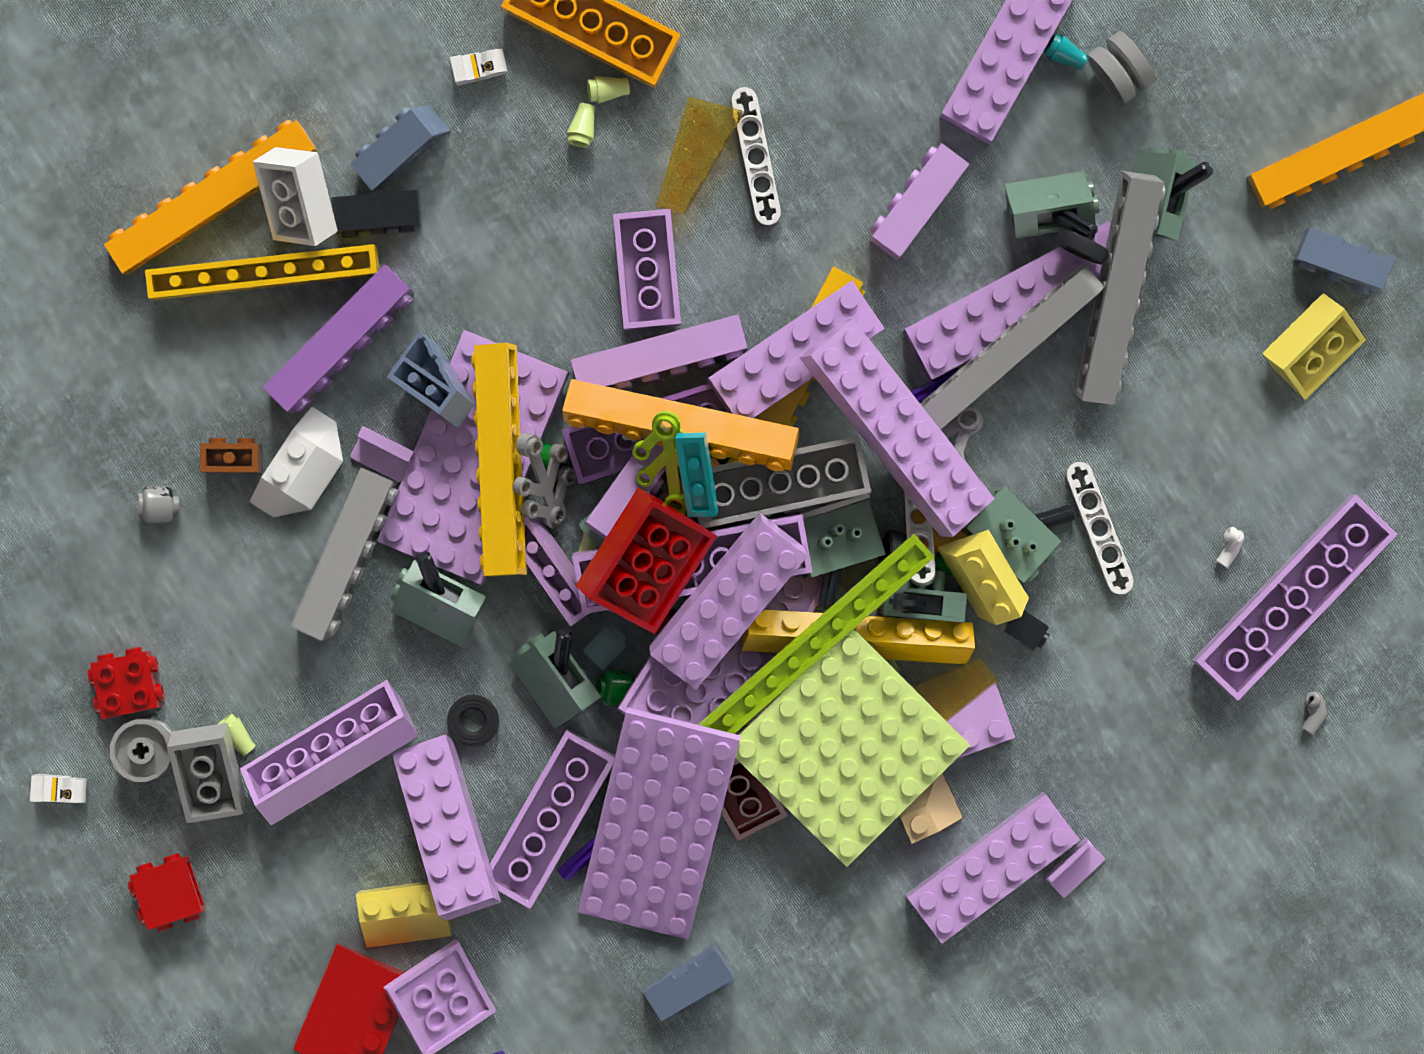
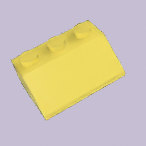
M1323 293L1262 354L1272 368L1306 400L1366 339L1347 311Z
M989 530L939 546L938 551L962 591L967 594V599L979 618L998 625L1022 616L1029 597Z
M429 881L360 890L356 893L359 921L367 948L452 936L450 920H445L438 916Z

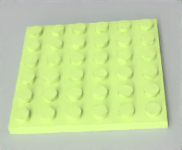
M853 629L736 734L741 737L735 758L847 867L970 744Z

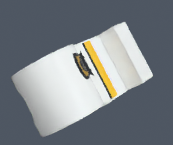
M503 49L450 57L457 86L496 77L508 72Z
M32 775L30 802L84 803L86 801L87 779L62 775Z

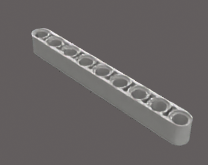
M1086 264L1079 266L921 402V406L941 430L1092 300L1104 288V285Z

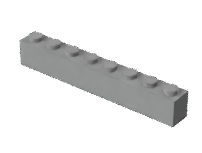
M1122 171L1106 243V249L1109 252L1101 266L1099 280L1104 285V288L1094 298L1074 393L1082 401L1114 405L1116 396H1119L1121 392V373L1128 361L1127 346L1134 335V326L1132 324L1134 315L1138 313L1140 308V289L1146 281L1145 266L1147 258H1150L1153 250L1151 239L1153 231L1157 229L1159 224V204L1165 197L1164 182L1155 175Z

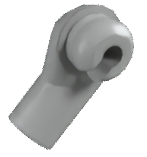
M1310 692L1305 697V703L1310 716L1302 728L1312 735L1316 733L1327 716L1324 698L1318 692Z

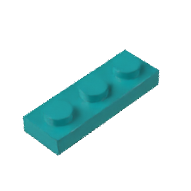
M706 432L677 433L675 442L687 516H716L718 505Z

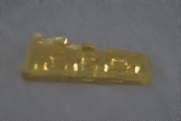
M688 97L656 204L658 208L671 209L672 212L686 215L744 114L742 110Z
M978 658L913 688L947 721L998 680L981 658Z

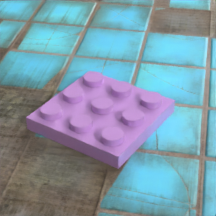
M455 939L383 987L420 1054L436 1053L496 1012L460 943Z

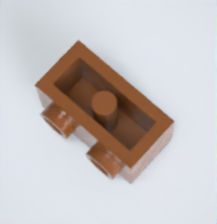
M209 438V443H200V472L262 473V444L255 443V438H237V443H226V438Z

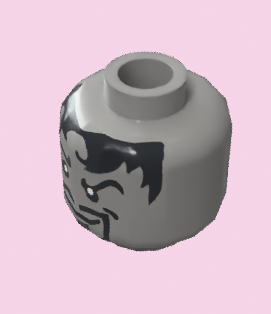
M146 486L143 489V493H138V516H142L146 523H169L173 518V513H179V496H173V491L169 486Z

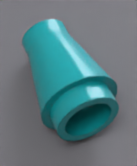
M1056 33L1053 34L1044 49V54L1049 56V60L1074 67L1078 70H1081L1087 61V54L1083 53L1063 34L1061 36Z

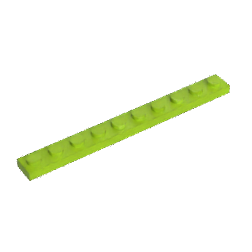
M913 534L698 725L735 734L934 558V555Z

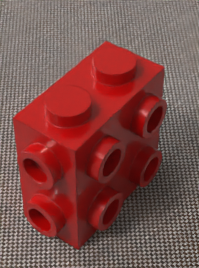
M142 647L125 650L126 656L117 658L114 657V652L97 656L98 662L90 663L91 669L87 670L90 686H95L97 697L93 698L95 712L96 714H101V719L162 706L161 701L165 700L164 689L161 683H157L155 673L159 672L158 661L155 655H151L150 650L143 652Z
M179 853L166 856L162 858L164 863L154 867L152 862L135 867L137 872L129 876L131 881L128 882V888L131 896L137 898L140 907L137 909V915L141 925L146 924L147 930L156 928L158 933L172 928V922L183 919L184 923L197 920L201 918L199 913L206 910L188 855L180 857Z

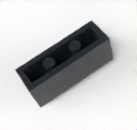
M418 190L331 197L332 211L338 230L336 233L341 234L342 238L359 237V232L370 231V236L387 235V230L398 229L399 233L416 232V227H422L420 194Z

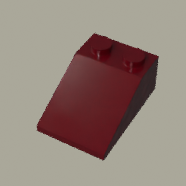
M735 758L721 814L736 840L739 841L787 817L788 814L783 804Z

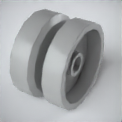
M1119 30L1107 39L1108 50L1098 46L1086 55V58L1105 89L1118 103L1125 105L1136 96L1135 86L1144 90L1154 83L1157 78L1140 49L1124 32Z
M139 718L123 724L115 732L110 743V758L114 768L122 777L133 782H148L165 775L172 768L167 745L173 730L165 722L156 718ZM141 746H148L149 752L142 753Z

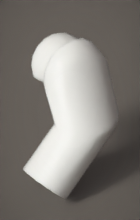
M1230 527L1226 530L1224 539L1229 542L1216 560L1218 564L1227 569L1238 555L1245 539L1243 532L1235 527Z

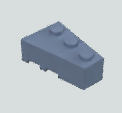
M430 104L412 109L406 107L396 115L395 119L397 122L391 127L385 126L375 135L377 140L371 146L366 144L355 153L357 158L350 165L372 191L382 188L409 166L408 163L421 151L423 153L430 148L429 144L438 136H445L451 131Z
M1309 227L1304 232L1293 261L1299 263L1298 268L1312 274L1315 271L1326 274L1325 279L1339 285H1341L1342 281L1353 285L1351 290L1368 295L1369 292L1374 293L1383 289L1396 257L1387 254L1385 258L1371 252L1369 247L1363 245L1358 247L1346 242L1344 238Z
M422 331L418 332L387 375V378L458 428L475 405L439 344Z
M715 943L645 987L643 993L661 1021L667 1018L669 1021H672L684 1013L682 1009L691 1004L693 1006L698 1005L708 998L707 995L716 989L719 991L732 983L734 971Z

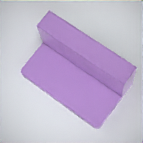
M362 426L358 434L359 439L350 457L397 482H401L415 452Z
M1084 838L1044 877L1065 898L1106 859L1088 839Z

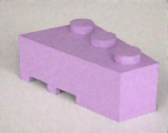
M994 682L946 719L970 744L958 758L1015 738L999 691Z

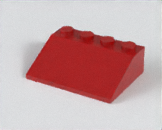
M638 487L575 586L590 600L655 634L717 538V535Z
M337 943L293 1050L301 1054H384L399 1015L383 987L404 974L405 971Z

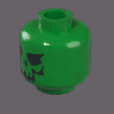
M608 669L602 676H598L596 690L601 697L599 699H601L604 706L619 707L635 681L633 674L626 670Z

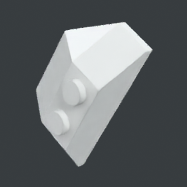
M311 407L291 431L261 477L250 503L273 518L313 509L343 463L337 422L316 408Z

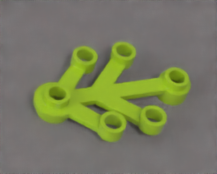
M661 411L652 420L653 431L644 441L641 440L635 444L632 453L637 460L644 461L648 459L652 448L661 439L663 451L648 467L640 468L636 475V481L639 485L648 487L653 483L659 471L666 466L669 495L665 503L685 515L687 510L684 494L681 492L678 469L679 460L675 446L677 433L685 432L681 429V421L677 415L669 411ZM663 421L671 424V427H666ZM638 448L645 449L647 453H640ZM641 474H647L650 479H644ZM673 500L680 502L682 505H676Z

